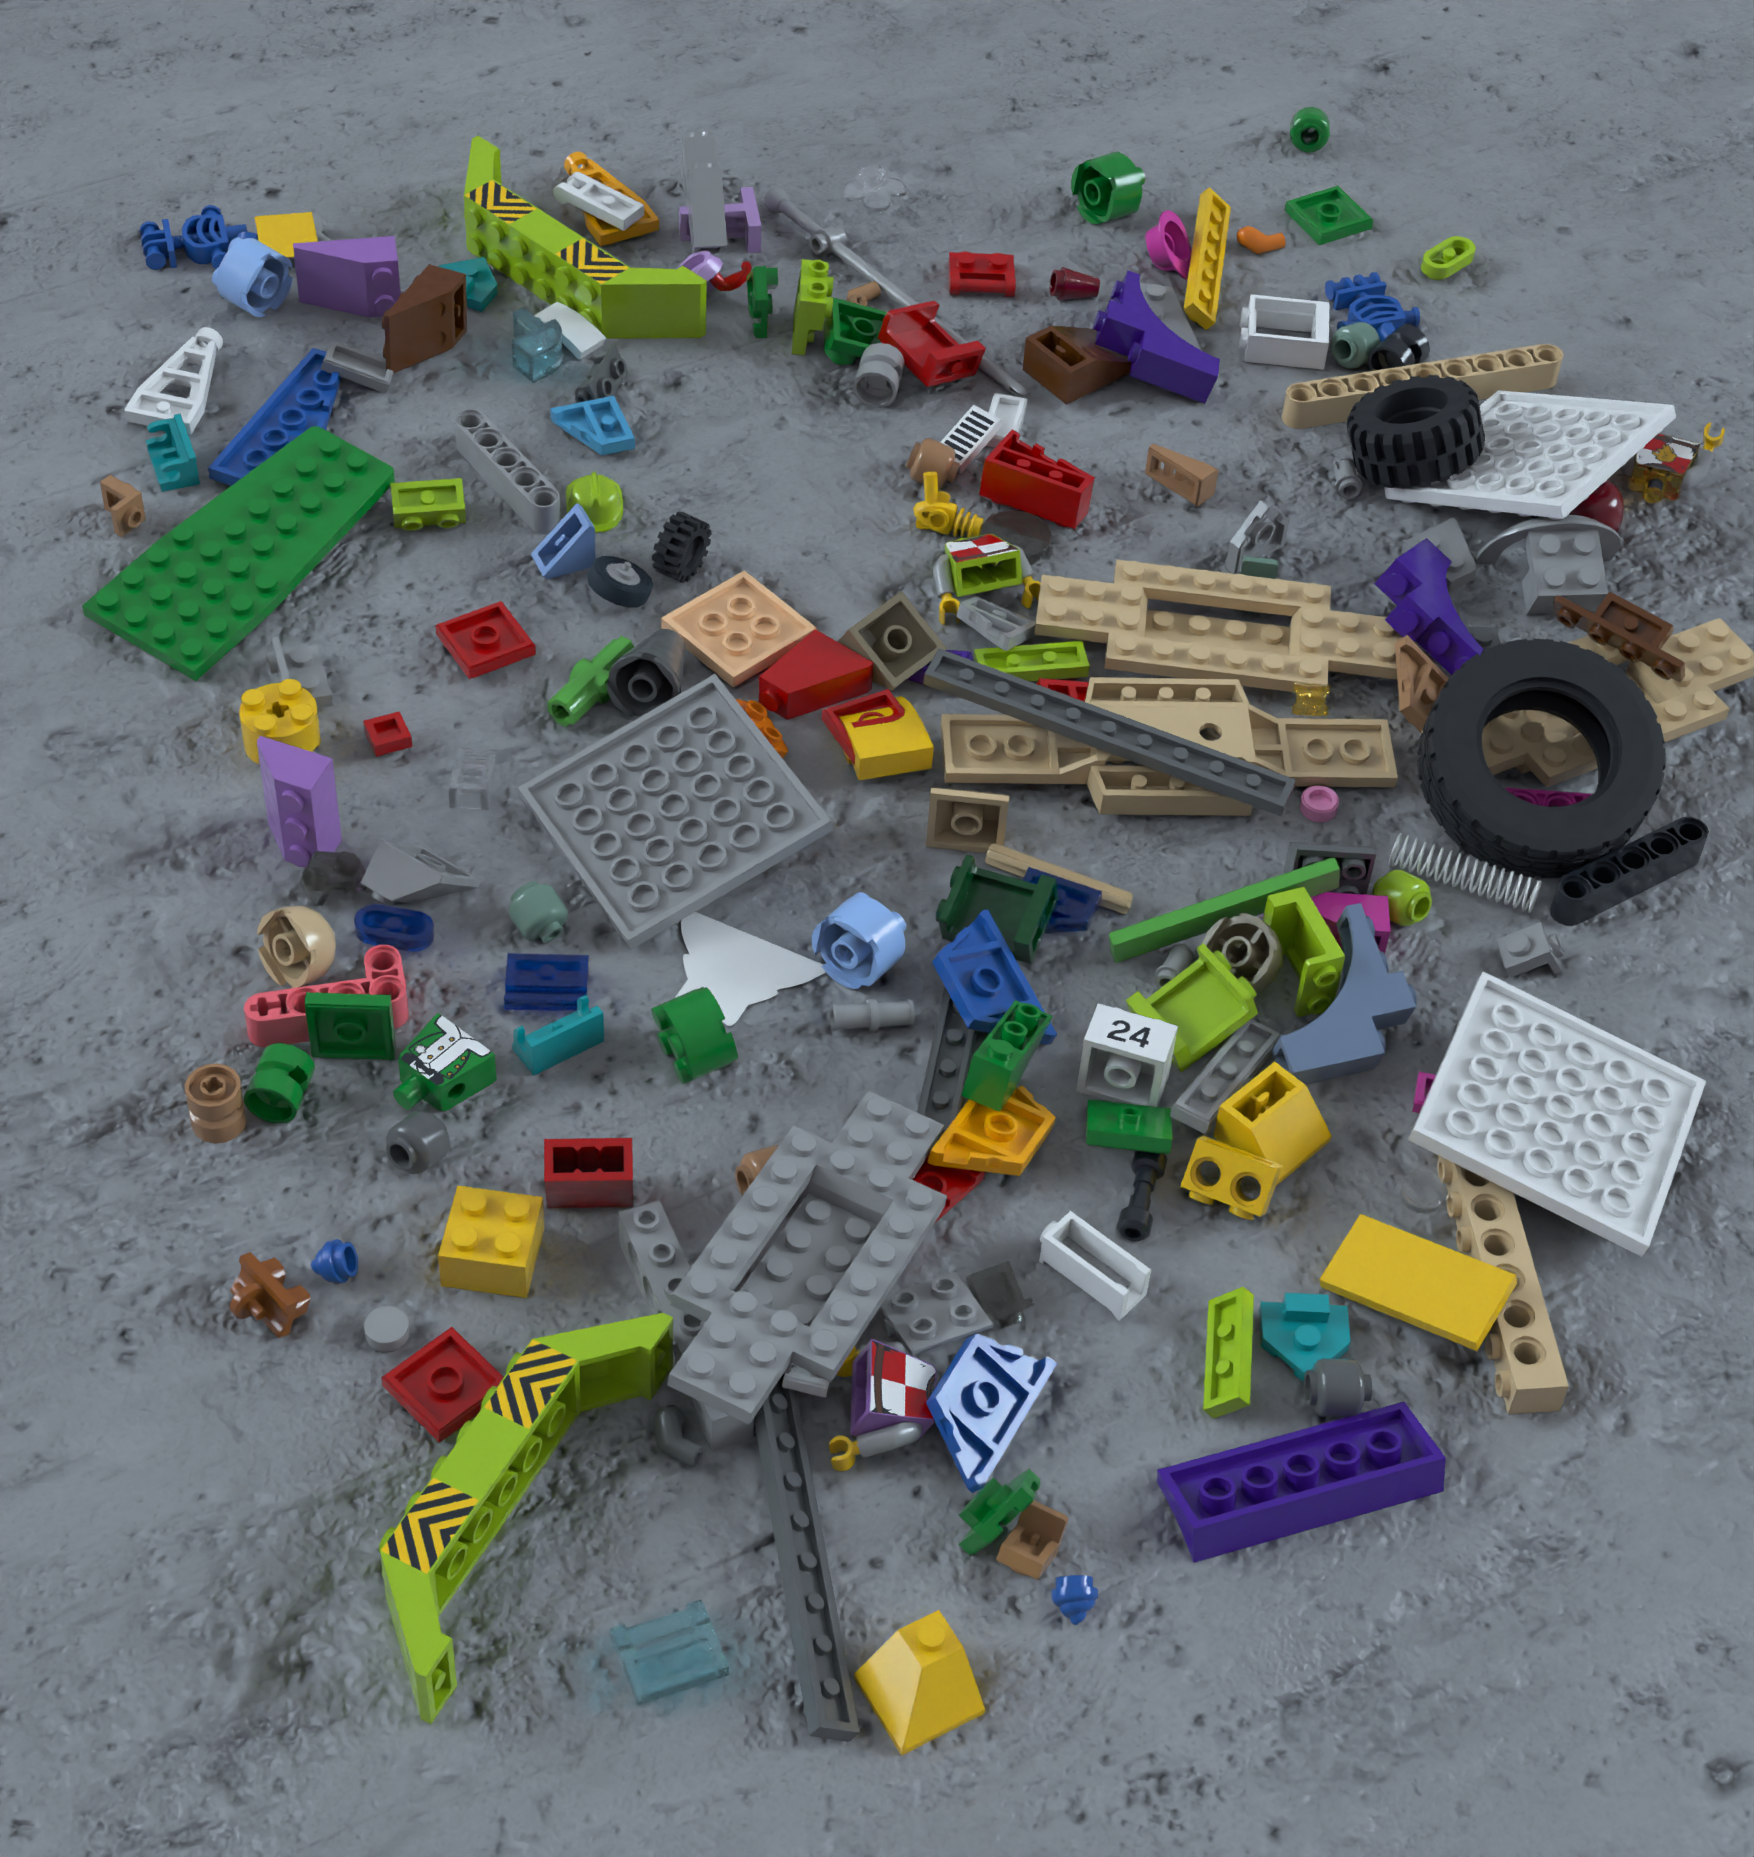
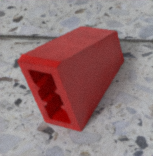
M815 629L759 676L758 702L767 710L789 720L861 696L872 690L874 662Z

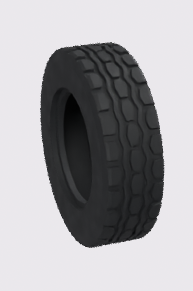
M1533 638V640L1508 641L1504 645L1498 644L1485 649L1481 655L1476 654L1461 665L1460 669L1453 673L1440 691L1424 724L1423 733L1420 735L1417 752L1420 756L1417 760L1418 777L1422 780L1420 786L1426 803L1431 807V813L1438 824L1443 826L1445 833L1458 846L1461 845L1467 853L1479 859V861L1482 862L1483 860L1489 863L1488 865L1491 867L1496 865V869L1499 870L1505 868V872L1514 871V875L1522 874L1535 878V876H1541V878L1562 877L1623 847L1648 815L1661 790L1665 775L1662 771L1666 768V749L1663 748L1665 741L1661 725L1657 723L1658 717L1649 700H1646L1644 697L1645 694L1632 679L1630 680L1626 676L1624 671L1612 662L1605 660V657L1589 649L1580 648L1578 645L1563 641L1557 642L1553 639ZM1519 710L1542 711L1567 721L1584 736L1593 750L1598 766L1596 792L1583 801L1562 807L1535 805L1516 797L1496 780L1487 766L1482 749L1483 728L1495 718Z

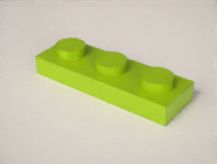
M1083 641L1015 646L1008 651L999 647L974 649L975 662L1026 681H1038L1039 678L1088 677L1090 665Z
M1244 1286L1208 1300L1203 1411L1214 1419L1250 1406L1254 1294Z

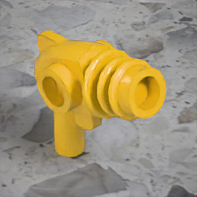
M937 472L923 473L925 500L916 503L913 507L914 516L916 517V528L931 529L943 535H949L954 528V537L957 536L959 530H961V537L966 532H968L967 538L980 536L984 518L974 514L971 519V512H967L966 516H964L965 508H961L959 514H957V504L949 502L950 494L938 491Z

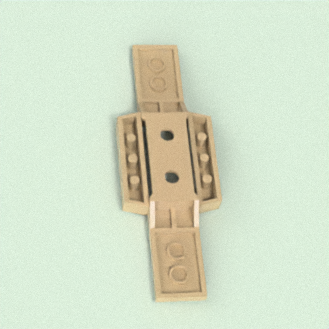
M1090 677L1085 699L1086 703L1296 780L1294 786H1396L1398 775L1388 720L1276 718L1250 705L1238 679ZM941 714L940 728L945 783L1087 784L1099 814L1251 816L1253 806L1146 766L1105 765L1108 761L1113 764H1122L1130 760L1008 715ZM1204 728H1212L1221 737L1218 740L1209 741L1200 735V731Z

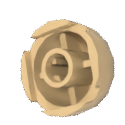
M288 906L270 911L262 917L257 929V936L263 934L264 946L258 948L259 956L267 973L277 984L283 986L288 982L292 986L291 988L303 987L318 980L328 972L335 959V935L329 923L319 912L305 906Z

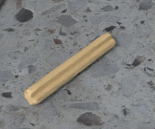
M992 843L986 853L985 862L989 866L1038 883L1041 874L1056 878L1058 891L1112 911L1127 914L1132 905L1133 894L1129 891L1000 844Z

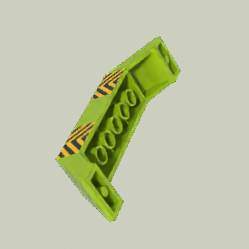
M480 136L472 138L464 190V218L468 251L479 258L485 257L487 263L494 269L499 270L550 305L559 302L573 309L593 324L606 339L701 338L706 335L707 280L685 266H681L678 269L633 268L627 266L504 187L501 180L500 149Z
M659 1313L531 1339L522 1353L517 1352L511 1358L506 1369V1376L498 1387L492 1386L487 1391L482 1401L481 1410L475 1419L464 1423L458 1433L456 1445L449 1455H443L438 1459L432 1470L431 1480L423 1491H416L412 1495L406 1506L405 1516L397 1527H390L382 1537L379 1544V1553L381 1556L386 1600L421 1720L432 1724L457 1687L452 1638L441 1632L438 1617L579 1414L586 1410L640 1396L650 1401L673 1369L672 1316Z

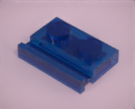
M508 953L504 1010L577 1011L578 998L588 993L589 955Z

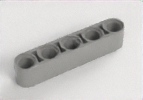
M464 409L457 412L454 416L456 449L533 531L540 534H549L561 521L560 494L557 489L484 413L477 409Z

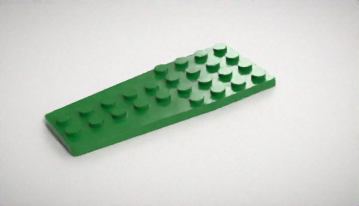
M312 426L156 541L82 605L84 616L187 677L197 681L265 620L391 487L390 483L395 482L394 469L387 463L323 428Z

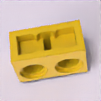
M1202 1136L1197 1138L1180 1187L1190 1190L1189 1197L1210 1205H1213L1214 1200L1230 1205V1213L1253 1220L1254 1215L1261 1217L1267 1212L1283 1165ZM1205 1161L1214 1162L1220 1169L1221 1176L1215 1184L1208 1183L1201 1175V1166ZM1244 1176L1254 1177L1260 1183L1261 1192L1258 1198H1248L1242 1193L1240 1183Z

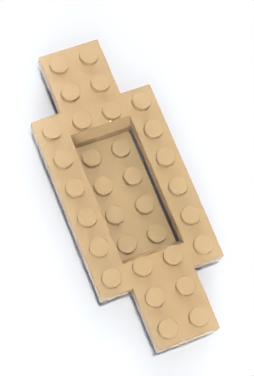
M1117 559L1113 583L1042 575L1034 632L1035 635L1106 643L1104 669L1183 679H1238L1241 686L1325 696L1328 671L1397 679L1395 643L1402 638L1385 621L1387 617L1330 610L1331 586ZM1148 599L1292 616L1290 627L1149 610L1147 609Z
M1721 618L1671 635L1661 648V650L1685 663V677L1681 682L1672 678L1666 680L1659 677L1652 671L1650 666L1641 661H1629L1627 671H1624L1626 676L1630 680L1632 679L1642 690L1646 700H1649L1658 717L1657 723L1661 725L1664 741L1668 742L1727 718L1730 708L1714 691L1754 677V652ZM1589 636L1568 642L1578 645L1585 650L1589 649L1605 657V660L1615 665L1629 661L1621 655L1617 648L1609 644L1600 645ZM1536 710L1513 711L1495 718L1483 728V754L1487 766L1493 775L1516 767L1521 774L1532 771L1547 788L1598 768L1593 750L1584 736L1570 723L1550 713Z

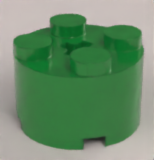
M1118 151L1089 159L1079 164L1074 169L1071 179L1072 195L1077 194L1080 205L1076 206L1079 213L1092 224L1106 223L1136 213L1142 198V185L1145 183V175L1140 167H1136L1126 155Z
M707 987L694 989L651 1008L655 1023L659 1030L662 1031L657 1033L660 1047L665 1056L674 1054L677 1061L673 1062V1065L682 1084L696 1080L738 1060L732 1033H726L722 1022L726 1018L714 995Z

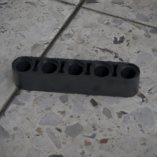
M1682 817L1564 875L1557 884L1550 907V915L1559 924L1565 926L1578 925L1695 866L1699 862L1709 834L1708 827L1700 819Z

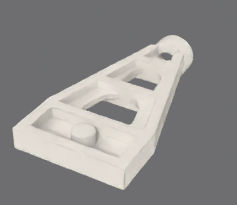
M208 327L199 329L195 337L188 340L137 388L124 409L125 420L148 426L154 421L174 418L175 414L181 413L187 433L192 434L205 412L215 358L223 345L221 335ZM186 362L202 365L198 374L179 369ZM170 383L191 387L188 398L162 394L160 392Z

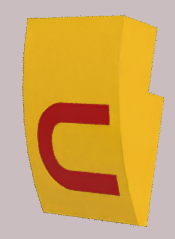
M895 697L904 709V713H898L893 708L887 707L867 711L881 713L884 717L869 716L864 718L862 722H858L859 718L867 712L840 717L853 747L855 766L845 752L844 755L847 763L853 764L858 781L932 769L933 744L918 713L904 697Z

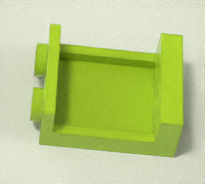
M1305 887L1268 895L1263 921L1279 937L1283 948V955H1286L1300 980L1294 1011L1297 1017L1321 1014L1335 1000L1345 955Z
M1204 943L1196 948L1199 955L1198 960L1150 997L1145 999L1137 991L1125 1000L1131 1013L1159 1019L1178 1026L1171 1062L1181 1073L1258 1014L1253 1000L1257 994L1251 984L1243 976L1237 979L1230 972L1232 967L1224 955L1218 950L1212 953Z

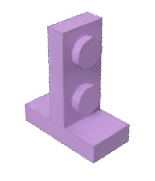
M753 187L740 188V203L724 204L727 239L745 238L748 253H760L761 221ZM687 206L679 207V235L681 241H691Z

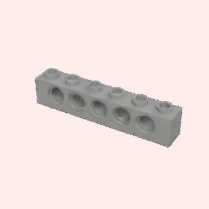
M660 1200L618 1213L619 1244L650 1314L665 1313L673 1317V1366H675L705 1324V1321L670 1305L672 1293L689 1271L690 1265ZM687 1395L711 1451L754 1437V1418L748 1425Z

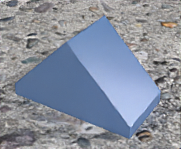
M577 503L531 553L543 577L551 579L591 568L596 559L595 528L583 507Z

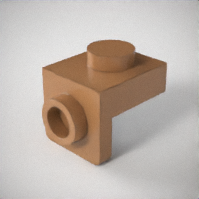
M112 475L100 481L104 508L111 512L115 534L123 537L146 520L142 493L129 483H124Z
M1034 1500L1021 1512L1017 1525L1001 1544L996 1561L1009 1566L1018 1574L1039 1580L1058 1553L1069 1520L1068 1517Z

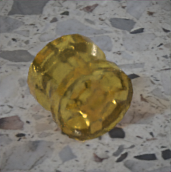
M1293 683L1296 702L1292 705V714L1303 716L1329 715L1326 696L1330 694V685Z

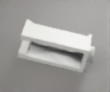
M1070 1211L1059 1222L1052 1221L1042 1232L1039 1262L1042 1264L1046 1262L1107 1307L1117 1320L1120 1321L1147 1295L1151 1269Z

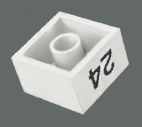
M1098 1003L1084 1038L1076 1092L1110 1102L1158 1107L1169 1078L1178 1026Z

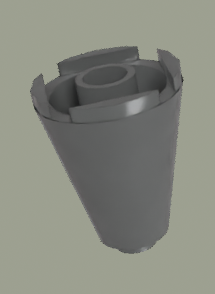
M670 629L657 630L617 659L612 665L609 672L607 692L613 704L624 714L630 717L633 714L641 717L681 694L685 642L677 632Z

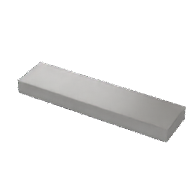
M1252 1019L1230 1036L1172 1105L1170 1116L1206 1135L1217 1121L1219 1106L1251 1081L1271 1056V1052L1282 1034Z

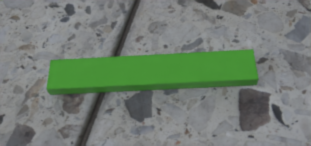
M1329 858L1110 932L1111 955L1114 962L1118 963L1207 933L1218 920L1224 917L1230 919L1234 916H1241L1239 915L1240 913H1247L1253 916L1263 914L1268 895L1305 887L1309 896L1313 897L1339 888L1340 868L1335 858Z

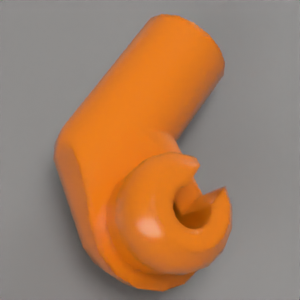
M1251 226L1241 228L1237 232L1236 238L1238 243L1255 254L1282 249L1286 245L1285 236L1281 232L1265 235Z

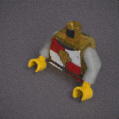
M1708 423L1704 428L1703 448H1700L1701 443L1658 433L1643 449L1639 450L1624 466L1619 468L1623 475L1628 477V488L1632 491L1643 493L1644 500L1649 503H1659L1663 498L1676 500L1682 490H1690L1706 478L1715 456L1713 449L1723 443L1724 427L1718 437H1711L1708 434L1712 423Z

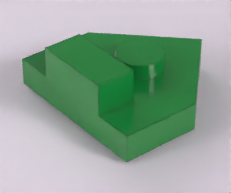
M755 266L746 277L748 309L752 319L757 318L758 322L752 324L754 336L756 338H767L768 314L773 312L772 295L768 294V289H775L778 286L777 268H766V266Z
M1028 1469L1013 1479L1008 1485L1006 1483L1001 1485L995 1478L985 1483L984 1487L977 1492L958 1515L971 1527L970 1531L958 1545L969 1555H974L991 1544L1004 1530L1000 1524L1003 1527L1009 1524L1034 1501L1036 1497L1035 1492L1039 1489L1041 1479Z

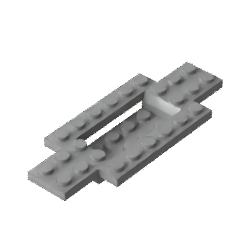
M869 1090L832 1143L793 1125L672 1293L671 1306L705 1321V1324L669 1373L667 1385L749 1425L783 1373L789 1374L794 1365L832 1382L945 1207L946 1195L912 1180L930 1154L931 1149L940 1139L944 1125ZM810 1182L805 1198L740 1291L735 1292L734 1289Z

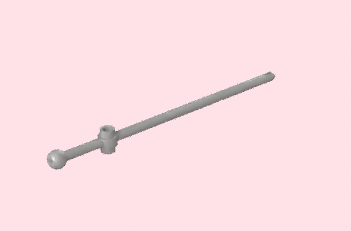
M772 188L767 192L764 199L768 210L774 213L785 214L811 235L810 247L815 254L823 253L828 255L834 253L868 281H876L880 290L901 307L919 304L846 247L847 237L841 227L834 228L828 226L822 228L790 203L789 195L784 189ZM935 316V321L959 345L968 343ZM983 355L979 365L982 371L1015 397L1028 398L1027 394L1029 391L1025 386L987 356Z

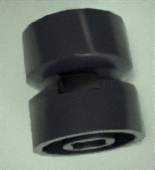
M1412 325L1399 326L1369 353L1368 363L1370 370L1376 371L1423 363L1428 358L1430 352L1429 342L1425 334Z

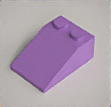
M395 236L293 243L299 302L365 317H381L398 300L401 291Z

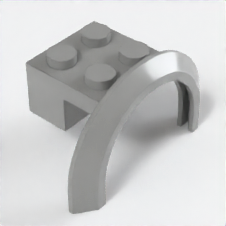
M1568 515L1560 520L1540 517L1521 522L1504 530L1488 542L1475 559V564L1496 563L1501 553L1507 547L1525 538L1529 571L1522 581L1526 615L1554 614L1553 600L1557 595L1595 613L1608 594L1603 560L1613 559L1620 548V537L1612 528L1588 517Z

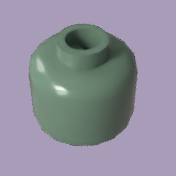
M1355 322L1341 327L1334 333L1330 345L1331 352L1335 361L1342 367L1348 369L1358 368L1369 364V353L1380 343V338L1377 331L1370 324Z
M534 881L521 886L512 894V902L508 909L509 916L526 940L537 941L542 939L544 943H547L562 934L564 930L562 926L568 918V911L552 886L538 884V882Z

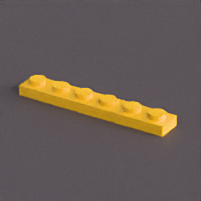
M1210 187L1203 191L1199 198L1183 308L1188 318L1193 322H1197L1205 330L1216 323L1231 207Z

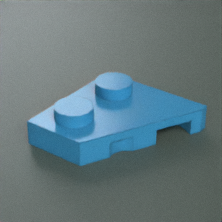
M614 396L550 408L551 421L602 456L635 449V437Z

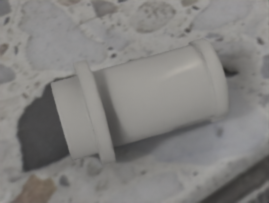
M1340 457L1338 460L1341 468H1339L1336 460L1332 465L1336 477L1335 491L1344 499H1353L1359 495L1363 487L1362 480L1356 475L1354 461L1350 457Z
M1176 943L1170 947L1164 964L1159 966L1154 974L1156 986L1159 989L1189 966L1194 958V953L1189 946Z

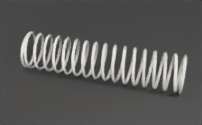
M1399 833L1390 855L1389 866H1396L1400 860V869L1403 870L1409 862V873L1413 872L1417 866V875L1420 876L1426 868L1427 879L1435 871V882L1439 881L1444 873V885L1452 877V887L1454 888L1461 879V890H1465L1470 882V893H1473L1479 884V897L1484 894L1488 886L1487 899H1491L1496 891L1495 901L1497 903L1502 899L1506 891L1505 905H1508L1514 896L1513 908L1515 909L1523 898L1522 911H1526L1529 906L1528 913L1532 912L1542 884L1541 880H1537L1525 906L1532 878H1528L1516 903L1523 877L1520 874L1507 901L1514 871H1511L1499 896L1505 868H1502L1490 894L1497 866H1493L1487 882L1481 891L1488 865L1485 862L1472 889L1479 859H1476L1464 885L1470 856L1467 857L1462 871L1455 882L1462 855L1459 853L1452 871L1446 880L1453 853L1451 850L1437 878L1444 847L1441 848L1429 874L1435 844L1432 845L1428 858L1420 871L1427 842L1423 843L1418 858L1411 869L1418 838L1415 839L1409 856L1403 865L1409 835L1406 837L1400 854L1394 863L1403 834Z

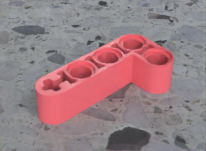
M377 945L370 948L364 955L366 978L262 992L251 996L244 1004L249 1040L259 1047H267L276 1043L295 1044L309 1042L304 1004L306 992L391 995L394 1029L401 1027L408 1020L409 1011L406 983L399 951L390 945Z

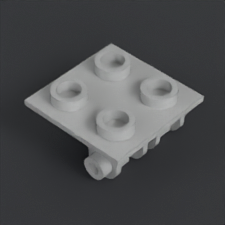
M957 1272L888 1294L880 1306L887 1319L883 1320V1328L888 1337L895 1335L897 1338H901L912 1355L993 1328V1323Z

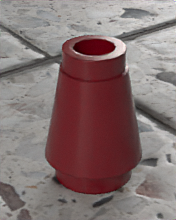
M1064 267L1060 270H1053L1051 274L1050 295L1056 296L1058 300L1097 297L1099 294V278Z

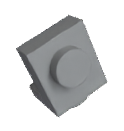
M1542 922L1497 939L1505 969L1510 977L1547 963L1554 974L1562 972L1559 957L1564 956L1563 948L1555 933L1549 935Z

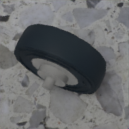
M615 556L596 558L587 576L588 584L596 594L615 605L627 608H637L644 605L653 588L652 579L645 570L635 563Z

